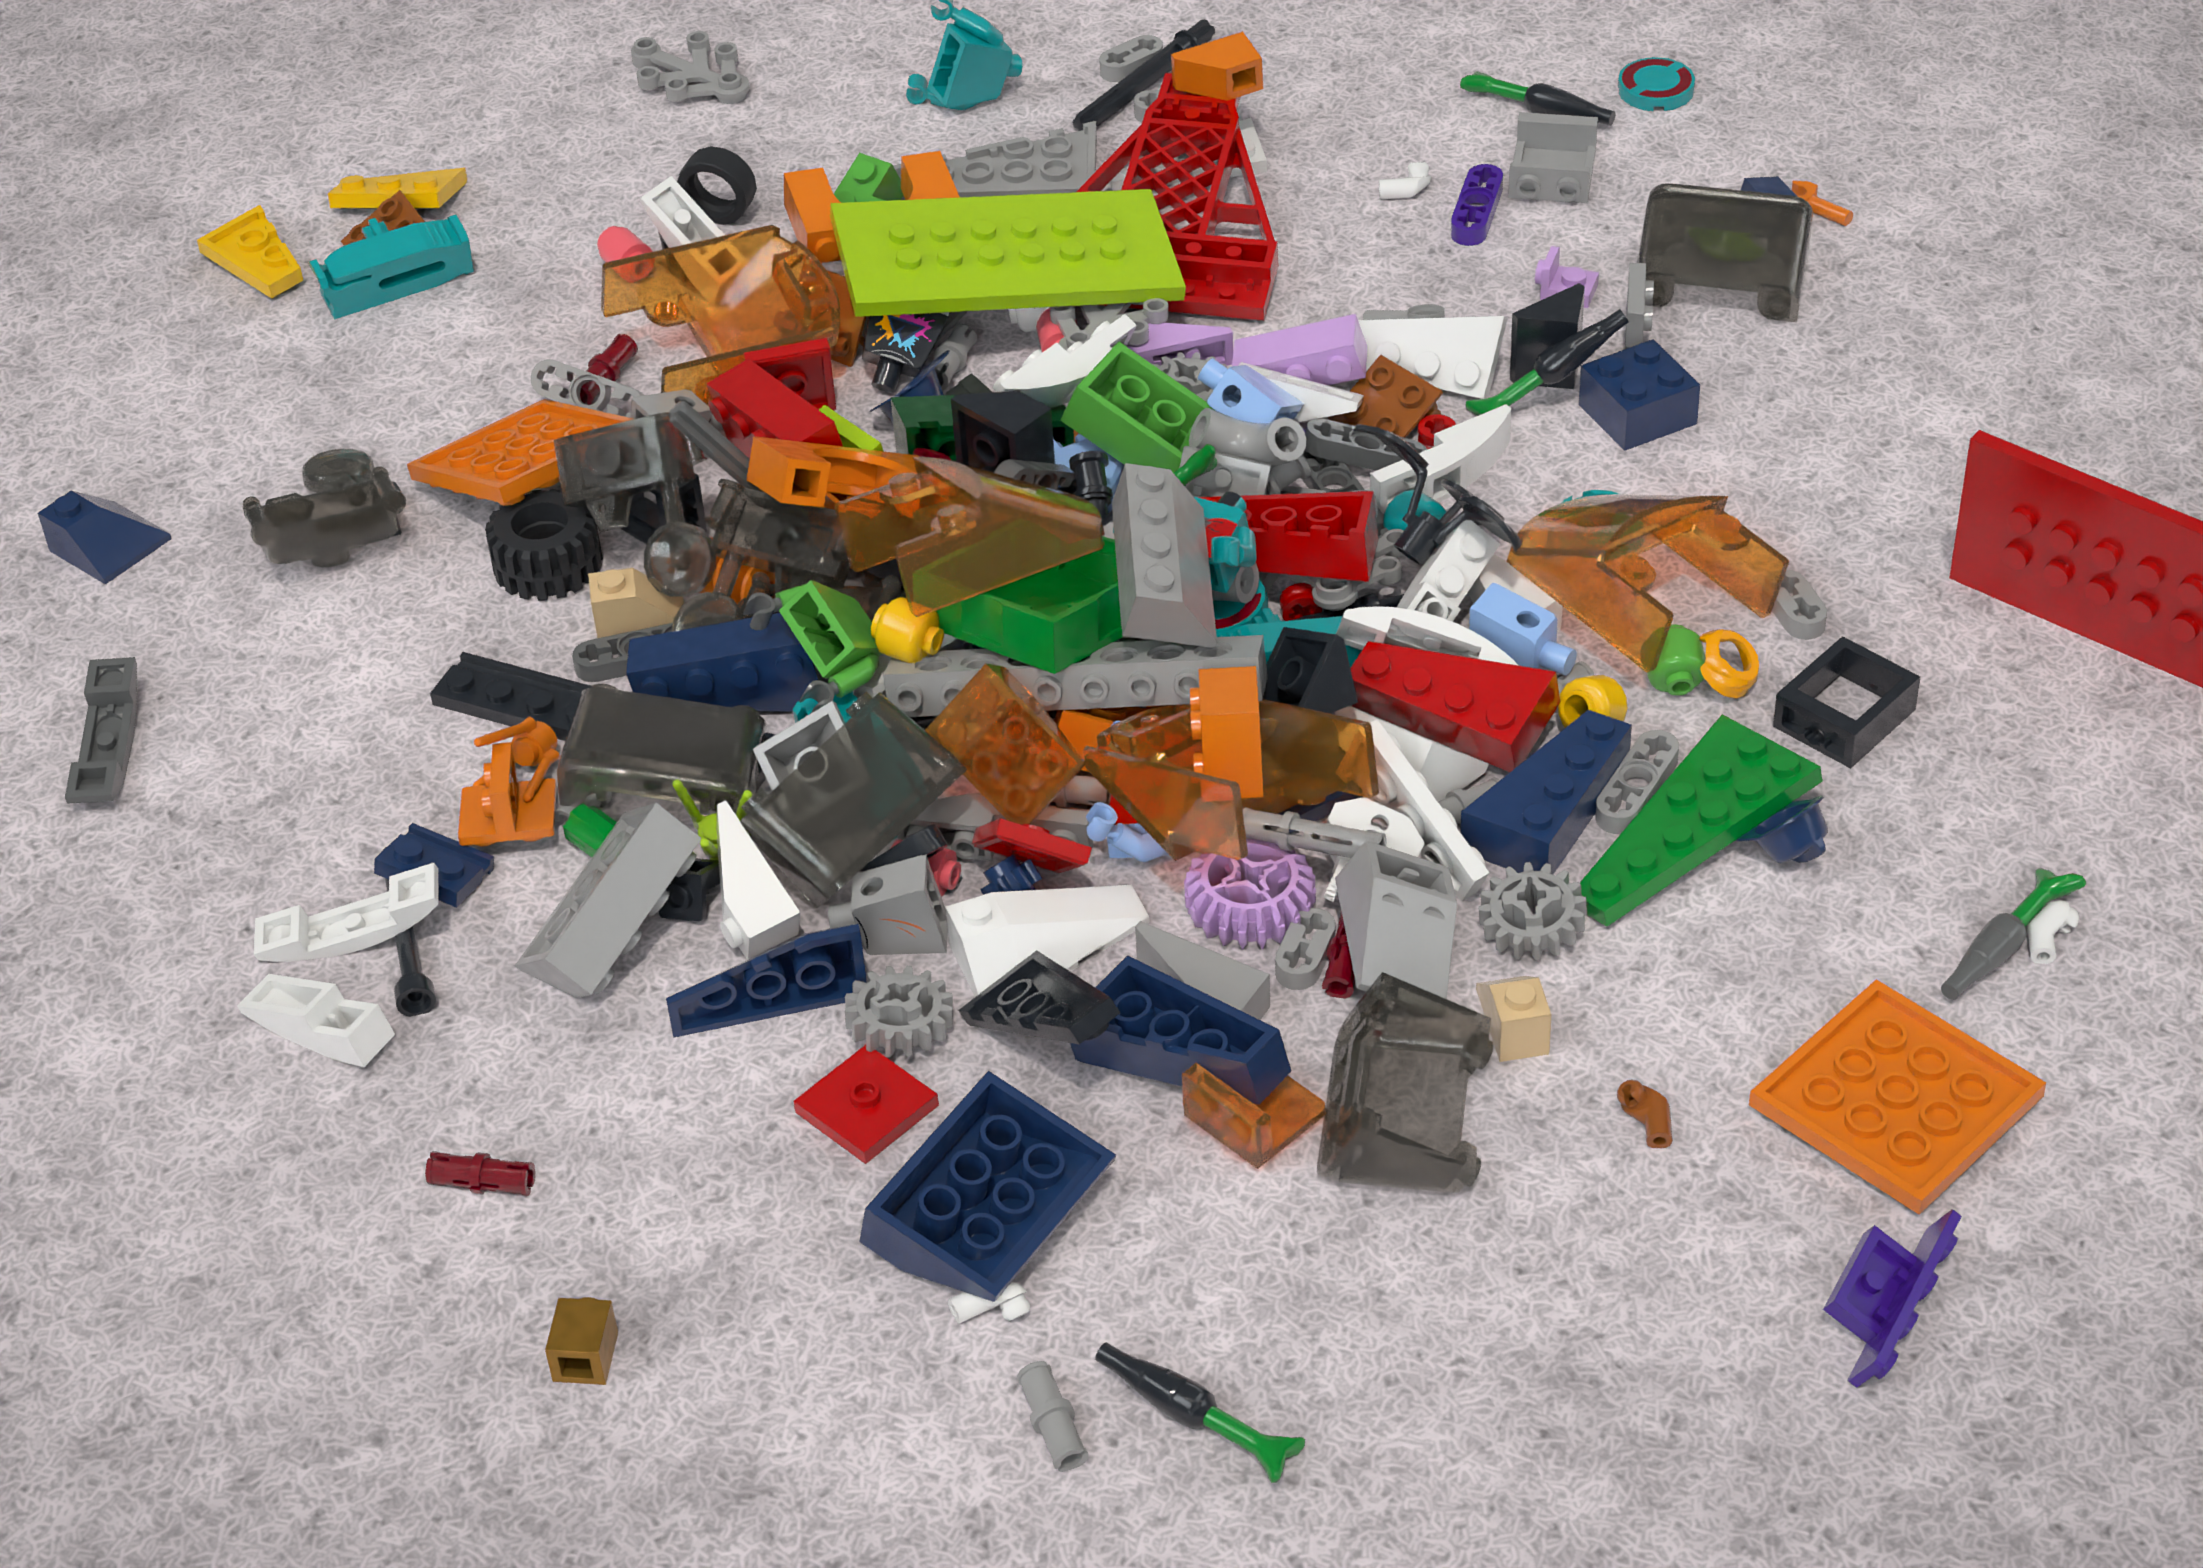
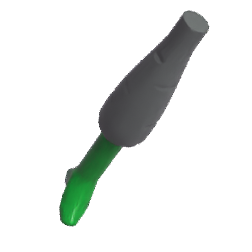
M2036 869L2037 883L2035 889L2011 914H1997L1984 926L1969 946L1953 974L1942 984L1941 992L1948 999L1956 1000L1975 981L1983 978L2003 964L2021 947L2027 935L2025 927L2049 902L2084 888L2086 885L2084 877L2075 873L2057 876L2050 870Z

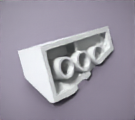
M1351 706L1335 712V719L1338 721L1342 731V744L1349 751L1361 728L1378 720L1386 732L1396 737L1402 754L1413 769L1419 771L1425 777L1429 785V791L1437 802L1446 799L1448 792L1468 786L1483 775L1489 765L1477 758L1417 735L1414 732Z

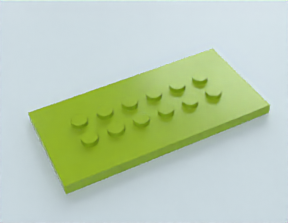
M1151 189L831 203L830 219L855 317L1140 303L1155 298L1165 301H1179L1185 298L1186 286Z

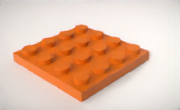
M543 399L408 463L407 467L411 480L430 484L431 487L453 490L454 493L476 496L477 499L495 501L502 506H507L522 501L525 498L524 494L535 488H547L557 484L560 481V476L570 471H581L590 468L595 464V454L627 433L638 439L643 436V432L638 419Z
M1876 979L1750 1091L1749 1106L1920 1215L2044 1097L2046 1082Z

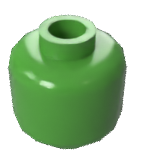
M1666 625L1657 629L1645 642L1643 656L1648 679L1654 688L1679 696L1691 692L1704 680L1700 667L1705 663L1706 657L1703 643L1699 640L1700 636L1696 632L1682 625Z

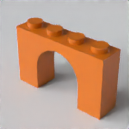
M940 151L901 156L900 188L905 200L960 197ZM823 167L784 173V207L806 263L813 265L841 260L830 219L831 203L841 202L835 197Z
M753 436L746 480L780 503L824 508L826 492L863 497L881 503L888 500L897 511L907 517L949 521L956 477L918 455Z

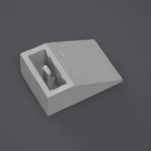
M1366 840L1335 877L1357 989L1442 1014L1446 1010L1457 900L1449 867Z

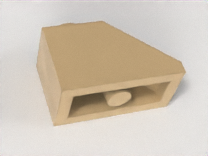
M634 568L611 569L588 574L591 607L597 638L686 620L683 595Z
M1520 976L1476 983V991L1499 1062L1549 1055L1551 1012L1539 977Z

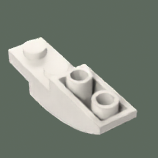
M1124 314L1111 324L1108 321L1103 322L1092 333L1088 341L1085 343L1077 341L1067 351L1058 343H1055L1044 352L1038 349L1024 361L1019 370L1016 372L1008 370L1002 374L995 382L993 389L996 392L1020 391L1050 408L1068 403L1079 383L1118 342L1127 346L1137 325Z
M1506 404L1435 433L1434 447L1419 453L1429 464L1426 468L1428 474L1422 492L1440 503L1452 497L1440 484L1443 479L1450 480L1466 488L1488 471L1503 454L1510 442L1511 408ZM1404 460L1370 473V491H1374L1377 506L1382 513L1385 512L1388 504L1395 496L1404 491L1414 490L1417 475Z
M1465 520L1446 537L1438 551L1428 558L1396 608L1425 612L1453 622L1461 610L1458 607L1500 543L1473 521ZM1386 641L1383 642V644L1394 645Z

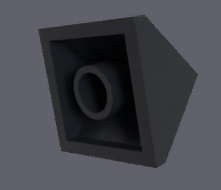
M1578 283L1512 313L1510 381L1515 383L1532 371L1535 359L1543 351L1570 335L1582 331L1585 287L1582 284ZM1578 368L1559 383L1545 384L1543 382L1539 386L1574 389Z
M1283 627L1266 664L1268 679L1263 700L1259 701V716L1306 724L1358 703L1344 639L1337 634Z

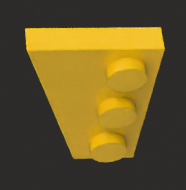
M466 168L370 178L358 175L342 178L340 183L328 192L330 208H379L383 201L391 198L399 190L402 191L414 208H440L467 183Z
M261 205L254 207L197 239L201 254L271 299L303 281L301 267L286 244L282 243L272 222L269 223L266 219Z

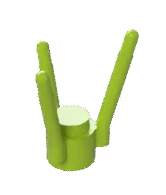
M679 779L674 780L672 785L691 817L693 826L698 830V836L702 838L700 845L703 852L709 856L710 860H719L716 831L717 813L706 817L703 816L683 783ZM749 790L743 792L735 814L745 829V819L752 798V792Z

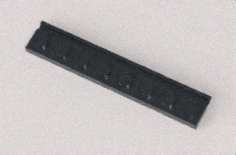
M466 652L461 653L458 665H452L430 692L432 705L507 726L520 724L526 718L532 717L535 721L544 722L550 726L559 740L607 753L613 748H617L627 753V758L755 793L764 783L766 777L753 748L776 735L681 709H638L635 697Z

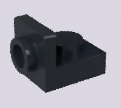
M696 858L686 873L681 877L675 875L666 888V891L669 892V897L659 910V916L666 919L696 922L707 917L706 895L710 893L711 888L720 884L719 860Z

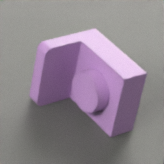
M1551 246L1546 259H1540L1536 268L1535 284L1541 285L1540 300L1580 283L1585 287L1584 308H1588L1598 286L1599 272L1587 271L1579 267L1559 266L1560 247Z

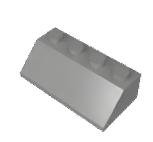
M1125 463L1112 501L1122 636L1215 648L1217 636L1204 509L1170 469Z
M657 802L624 812L515 964V967L575 998L589 996L593 993L599 994L614 976L615 971L611 967L620 954L626 955L641 938L642 932L638 928L647 915H655L667 901L669 892L666 891V888L675 875L681 877L695 861L697 855L693 850L702 838Z

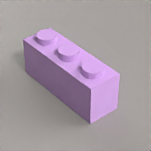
M1352 314L1236 339L1234 341L1232 366H1238L1243 362L1320 384L1333 385L1365 378L1367 344L1357 316Z

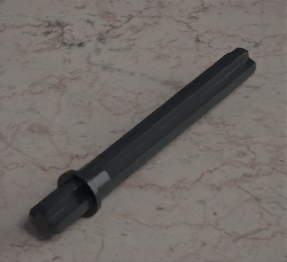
M1204 19L1188 30L1177 32L1174 40L1076 114L1072 122L1074 128L1081 131L1083 130V123L1096 121L1097 128L1132 101L1136 94L1145 91L1162 78L1165 73L1172 70L1171 54L1209 42L1215 34L1214 26H1211L1208 20Z

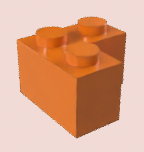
M1256 666L1198 669L1199 687L1190 688L1192 740L1202 739V753H1193L1194 781L1204 782L1205 800L1263 797Z

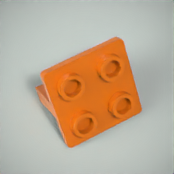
M512 743L492 744L491 762L484 763L483 767L485 785L462 788L458 828L459 844L461 846L476 845L483 847L496 842L514 840L532 842L543 837L553 836L555 834L557 792L555 779H543L531 801L525 802L523 794L530 780L518 782Z

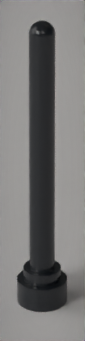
M385 878L386 887H387V892H388V891H389V880ZM412 926L395 936L401 977L394 987V995L398 1011L408 1017L429 1013L436 1004L433 982L421 973Z

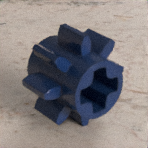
M1012 854L983 872L989 884L980 890L983 895L991 892L1036 890L1033 884L1041 880L1042 876L1031 859L1020 864L1015 854Z

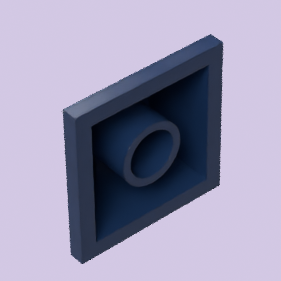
M72 490L57 498L53 503L37 513L49 551L105 585L172 539L170 533L115 501Z

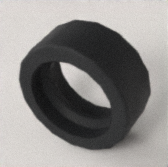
M713 146L698 149L688 159L680 171L677 183L715 224L719 225L735 223L742 217L751 204L757 190L755 175L749 165L739 155L725 148ZM708 172L723 178L733 189L736 199L727 200L712 195L703 187L697 173Z

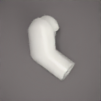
M1413 162L1408 165L1409 177L1380 179V200L1415 196L1430 183L1431 176H1428L1429 165L1426 162Z
M2058 900L2048 903L2028 924L2027 933L2030 957L2034 963H2052L2056 959L2054 934L2057 931L2069 933L2071 932L2069 925L2072 927L2078 925L2079 914L2076 909L2069 906L2068 902Z
M1011 1282L995 1302L966 1292L948 1299L950 1312L958 1324L999 1305L1003 1317L1008 1321L1018 1318L1030 1310V1303L1024 1296V1293L1027 1291L1017 1282Z

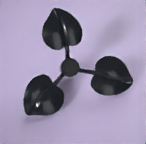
M1358 424L1353 429V431L1375 435L1396 455L1408 463L1417 475L1408 512L1402 518V521L1408 524V526L1394 544V547L1407 558L1423 566L1445 537L1465 520H1471L1478 526H1484L1500 539L1510 543L1515 552L1524 543L1522 539L1504 522L1505 518L1496 509L1474 496L1462 486L1447 479H1443L1440 484L1456 500L1452 507L1440 520L1426 511H1423L1420 517L1416 516L1428 474L1426 468L1429 464L1408 442L1390 431L1363 424ZM1462 508L1463 511L1458 516H1456L1451 522H1449Z

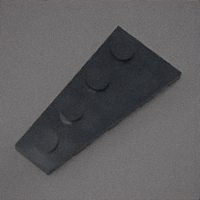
M1037 950L958 1010L970 1026L1074 1044H1081L1085 1040H1092L1100 1036L1109 1027V1022L1120 1014L1111 997Z

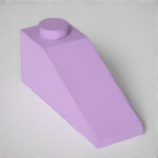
M1149 323V340L1142 345L1126 346L1148 362L1160 366L1162 365L1161 357L1166 356L1173 359L1180 352L1185 355V358H1191L1195 352L1200 353L1201 360H1206L1213 356L1220 364L1228 366L1232 365L1233 332L1230 327Z

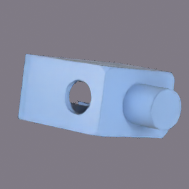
M1212 358L1204 365L1198 375V380L1213 390L1207 400V404L1215 411L1238 420L1252 423H1269L1284 417L1294 420L1304 405L1300 400L1247 365L1231 366L1227 369Z
M1492 583L1471 606L1469 629L1499 647L1518 665L1551 670L1564 676L1571 672L1576 661L1577 652L1575 649L1557 643V618L1554 613L1496 583Z

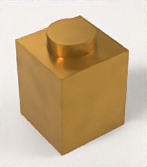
M591 1297L580 1299L558 1298L545 1347L553 1382L606 1385L618 1337V1328L611 1300H598Z

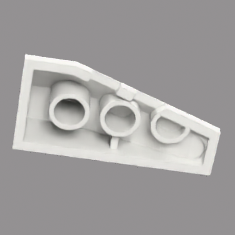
M1132 885L991 892L945 906L950 948L975 997L1036 950L1071 972L1079 967L1078 961L1096 950L1104 951L1135 932V927L1140 921L1146 924L1150 922L1149 915Z

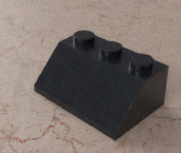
M1020 391L960 394L951 398L956 463L978 479L981 488L978 506L981 507L988 496L992 494L990 490L991 478L1002 462L1013 459L1055 464L1051 408Z

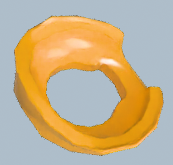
M1717 629L1703 633L1699 638L1700 641L1706 643L1705 663L1700 667L1703 678L1715 691L1725 697L1737 699L1745 696L1758 679L1759 660L1755 649L1743 636L1733 630ZM1730 641L1735 644L1741 657L1744 672L1737 671L1721 657L1719 650L1720 642Z

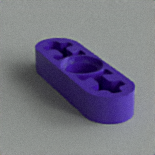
M1479 164L1469 169L1451 217V238L1454 242L1460 245L1473 246L1482 243L1487 238L1503 191V171L1499 167L1491 164ZM1472 203H1481V204H1484V205H1483V206H1472V205H1469V204H1472ZM1468 221L1474 222L1471 227H1468Z

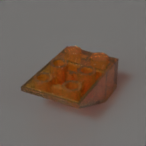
M985 663L922 733L1008 821L1020 825L1032 824L1087 764L1039 701L1004 666Z

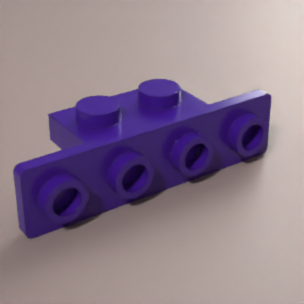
M1950 1210L1925 1230L1913 1254L1875 1225L1863 1233L1823 1308L1826 1313L1866 1342L1847 1380L1856 1388L1873 1376L1877 1379L1883 1378L1895 1364L1899 1353L1894 1350L1897 1341L1904 1338L1915 1325L1919 1314L1914 1311V1308L1918 1301L1924 1299L1935 1286L1939 1278L1934 1272L1937 1264L1942 1262L1951 1253L1958 1241V1237L1953 1233L1962 1216L1955 1210Z

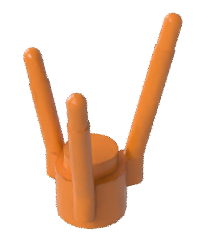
M532 717L526 718L520 724L485 734L474 740V745L481 747L513 737L511 743L515 763L521 766H537L539 764L523 794L525 802L531 801L550 766L560 758L559 753L556 751L558 741L555 732L546 723L535 721ZM484 775L475 781L472 786L485 785Z

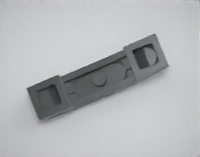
M135 657L89 661L84 688L88 709L78 762H71L65 793L67 804L114 801L123 786L136 722L137 662Z

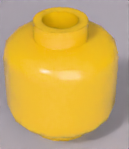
M903 597L896 598L889 604L881 605L871 625V636L875 639L878 651L906 663L920 662L928 654L935 655L939 651L944 639V631L939 628L937 612L928 606Z
M1592 675L1576 678L1567 683L1560 692L1561 702L1558 705V715L1565 728L1587 710L1624 721L1628 709L1627 697L1622 686L1615 679L1608 676Z

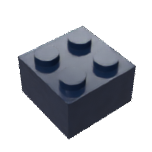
M1654 339L1581 365L1579 406L1624 451L1697 424L1700 384Z

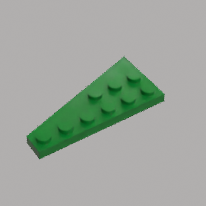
M1722 714L1581 880V893L1583 897H1586L1587 915L1608 927L1823 782L1821 766Z

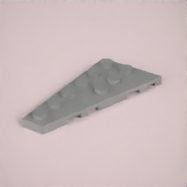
M1096 121L1083 123V130L1065 134L1063 128L1049 131V137L1041 140L1031 141L1026 137H1020L965 149L966 156L950 160H947L945 154L942 157L960 197L1076 192L1096 172ZM901 164L893 165L901 179Z

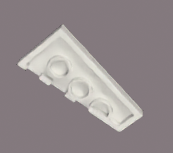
M1378 720L1362 727L1339 772L1348 782L1357 778L1367 789L1364 792V797L1410 817L1424 841L1421 858L1449 867L1455 896L1463 901L1476 894L1489 875L1480 852L1476 848L1470 847L1459 832L1453 815L1447 809L1440 806L1429 791V785L1425 777L1419 771L1414 770L1402 754L1396 737L1386 732Z

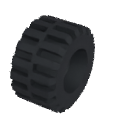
M550 489L549 491L534 490L532 493L526 494L525 498L516 504L499 505L500 510L493 511L489 516L490 522L486 523L485 531L494 576L499 586L505 587V591L509 594L514 595L519 592L520 598L527 600L531 599L532 596H536L538 600H548V596L554 595L558 599L565 597L568 591L576 593L583 589L582 583H589L588 574L600 572L603 557L595 512L592 507H589V503L584 498H577L576 494L569 491L560 493V490Z

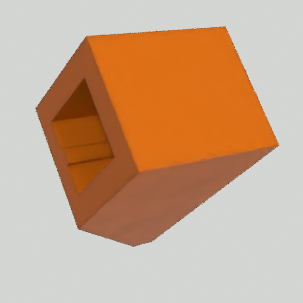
M1243 31L1171 54L1172 80L1176 90L1228 101L1263 89L1262 57Z

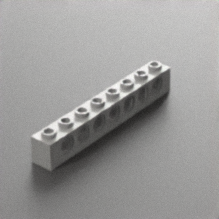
M1263 635L1217 637L1215 648L1157 640L1112 642L1056 674L988 649L938 651L935 655L928 654L922 661L916 663H906L891 657L883 674L889 718L1190 704V688L1199 687L1198 669L1256 666L1258 701H1262L1268 679Z

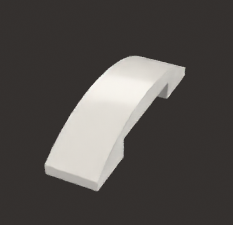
M1377 606L1345 610L1336 632L1337 635L1344 639L1345 645L1363 650L1368 641L1377 643L1386 641L1402 647L1518 665L1503 650L1474 631L1442 617L1410 609Z
M431 863L389 876L388 892L309 917L302 907L297 905L256 918L254 955L260 961L292 962L345 955L391 939L417 924L438 905V867L435 863Z

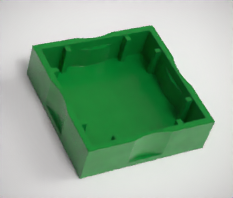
M1034 510L990 531L985 537L970 545L955 549L911 571L912 601L934 609L939 617V628L943 629L945 634L1053 674L1064 670L1123 637L1115 539L1100 536L1081 526Z

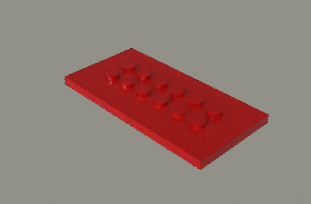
M1978 430L1970 438L1949 579L2203 688V521Z

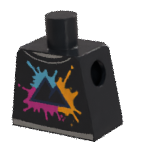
M950 312L868 316L862 359L877 365L871 385L879 390L894 393L901 374L916 377L921 372L945 328Z

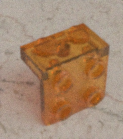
M1197 1063L1182 1073L1184 1116L1257 1169L1325 1115V1102L1288 1075L1258 1105L1247 1100Z

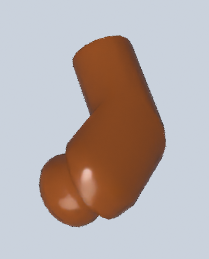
M1631 1079L1623 1082L1617 1090V1099L1621 1103L1622 1109L1628 1115L1645 1125L1647 1145L1651 1148L1669 1147L1672 1144L1673 1138L1670 1106L1667 1099L1657 1091L1642 1085L1638 1080Z

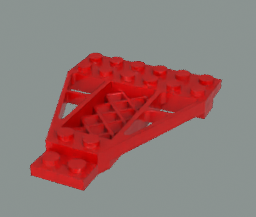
M1165 73L1158 98L1146 109L1142 124L1076 192L1102 191L1129 163L1121 190H1154L1158 193V195L1154 196L1158 210L1168 205L1173 208V210L1163 215L1160 213L1182 274L1186 290L1184 300L1167 301L1168 312L1264 321L1279 266L1278 241L1274 239L1239 127L1237 109L1241 97L1227 101L1176 90L1173 86L1172 73ZM1184 153L1189 156L1180 162L1174 160V158ZM1219 159L1218 164L1215 165L1213 161ZM1161 164L1165 167V169L1155 174L1151 171V169ZM1199 168L1205 171L1195 177L1190 174V172ZM1233 168L1241 169L1252 205L1223 202ZM1176 179L1181 182L1172 188L1166 185ZM1211 185L1210 192H1209L1205 187H1208V186ZM1191 194L1197 197L1188 203L1182 200ZM1204 211L1203 216H1202V218H1201V217L1198 215V213H1201V212ZM1184 220L1190 224L1179 230L1174 227V225ZM1221 222L1253 224L1259 226L1263 240L1215 236L1214 232L1217 224ZM1131 304L1128 308L1143 309V304Z

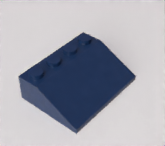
M988 1071L868 1204L864 1212L859 1242L903 1272L995 1302L1115 1161L1116 1154Z

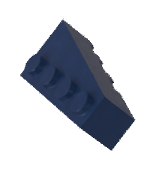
M781 613L773 614L768 627L763 630L752 629L750 627L752 618L629 639L626 675L638 709L793 712L794 706L812 681L829 682L827 678L822 677Z
M1587 710L1462 810L1460 833L1470 847H1474L1480 852L1484 861L1503 868L1511 867L1517 873L1524 872L1526 862L1531 863L1533 871H1541V868L1548 863L1551 864V874L1554 875L1595 815L1598 796L1630 751L1632 724Z
M1128 955L1095 987L1111 997L1120 1014L1109 1022V1027L1100 1036L1092 1040H1085L1081 1044L1070 1043L1075 1060L1086 1064L1258 1105L1292 1071L1279 1029Z

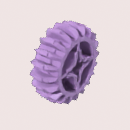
M1238 833L1233 842H1227L1219 838L1215 848L1203 847L1202 855L1192 859L1189 872H1186L1184 880L1185 906L1188 908V914L1191 915L1194 926L1197 928L1203 927L1207 938L1219 935L1223 946L1232 940H1238L1242 950L1248 942L1257 941V944L1263 949L1267 939L1270 938L1281 944L1290 923L1299 922L1301 924L1299 911H1310L1316 902L1315 875L1312 872V867H1309L1306 861L1305 854H1297L1295 849L1292 851L1281 850L1278 844L1257 839H1243L1239 837Z

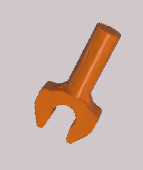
M1792 181V191L1802 201L1799 213L1808 210L1843 226H1847L1852 221V211L1817 196V184L1808 181Z

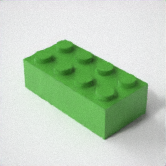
M1118 342L1076 387L1060 421L1124 465L1128 463L1170 469L1174 473L1180 467L1184 446H1189L1190 432L1197 416L1205 408H1213L1202 398L1124 344Z

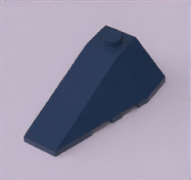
M859 924L805 933L667 997L666 1002L673 1038L845 1003L846 994L853 993V982L855 980L867 983Z

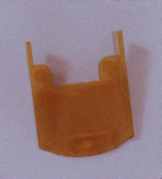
M774 225L614 260L602 265L601 312L604 317L643 309L651 322L662 327H672L687 323L706 355L704 358L664 367L661 376V393L684 389L690 390L709 406L708 402L712 398L706 383L743 362L744 352L827 338L831 349L838 342L840 301L830 275L818 258L798 240L791 243L781 237L780 228Z
M913 457L917 474L902 473L889 479V484L837 502L834 506L851 569L855 572H860L896 558L910 612L916 617L1103 549L1104 546L1102 535H1105L1101 515L1098 509L1088 500L1071 493L945 459Z
M1609 494L1566 501L1539 513L1528 521L1517 533L1524 543L1516 552L1511 545L1506 561L1647 673L1655 670L1674 615L1668 608L1647 593L1654 585L1656 572L1649 562L1639 556V554L1665 544L1761 618L1771 614L1789 565V560L1743 526L1737 518L1724 511L1729 496Z
M1265 699L1259 701L1263 797L1241 798L1240 787L1237 782L1194 772L1193 753H1202V739L1192 740L1190 704L1160 705L1132 715L1098 734V746L1096 748L1085 746L1083 749L1086 769L1174 861L1194 852L1199 854L1213 853L1236 860L1247 857L1248 849L1243 809L1245 807L1256 811L1277 814L1297 804H1320L1326 800L1327 795L1336 791L1372 798L1379 794L1373 733L1369 722Z

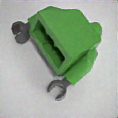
M812 580L807 584L777 592L776 598L773 599L764 593H754L751 595L743 612V615L754 614L750 627L754 630L766 629L773 613L779 611L822 677L828 679L829 683L820 680L812 681L799 700L800 703L808 698L818 702L811 713L833 701L835 695L842 698L871 680L879 666V657L882 653L878 651L875 639L871 636V620L859 602L853 597Z

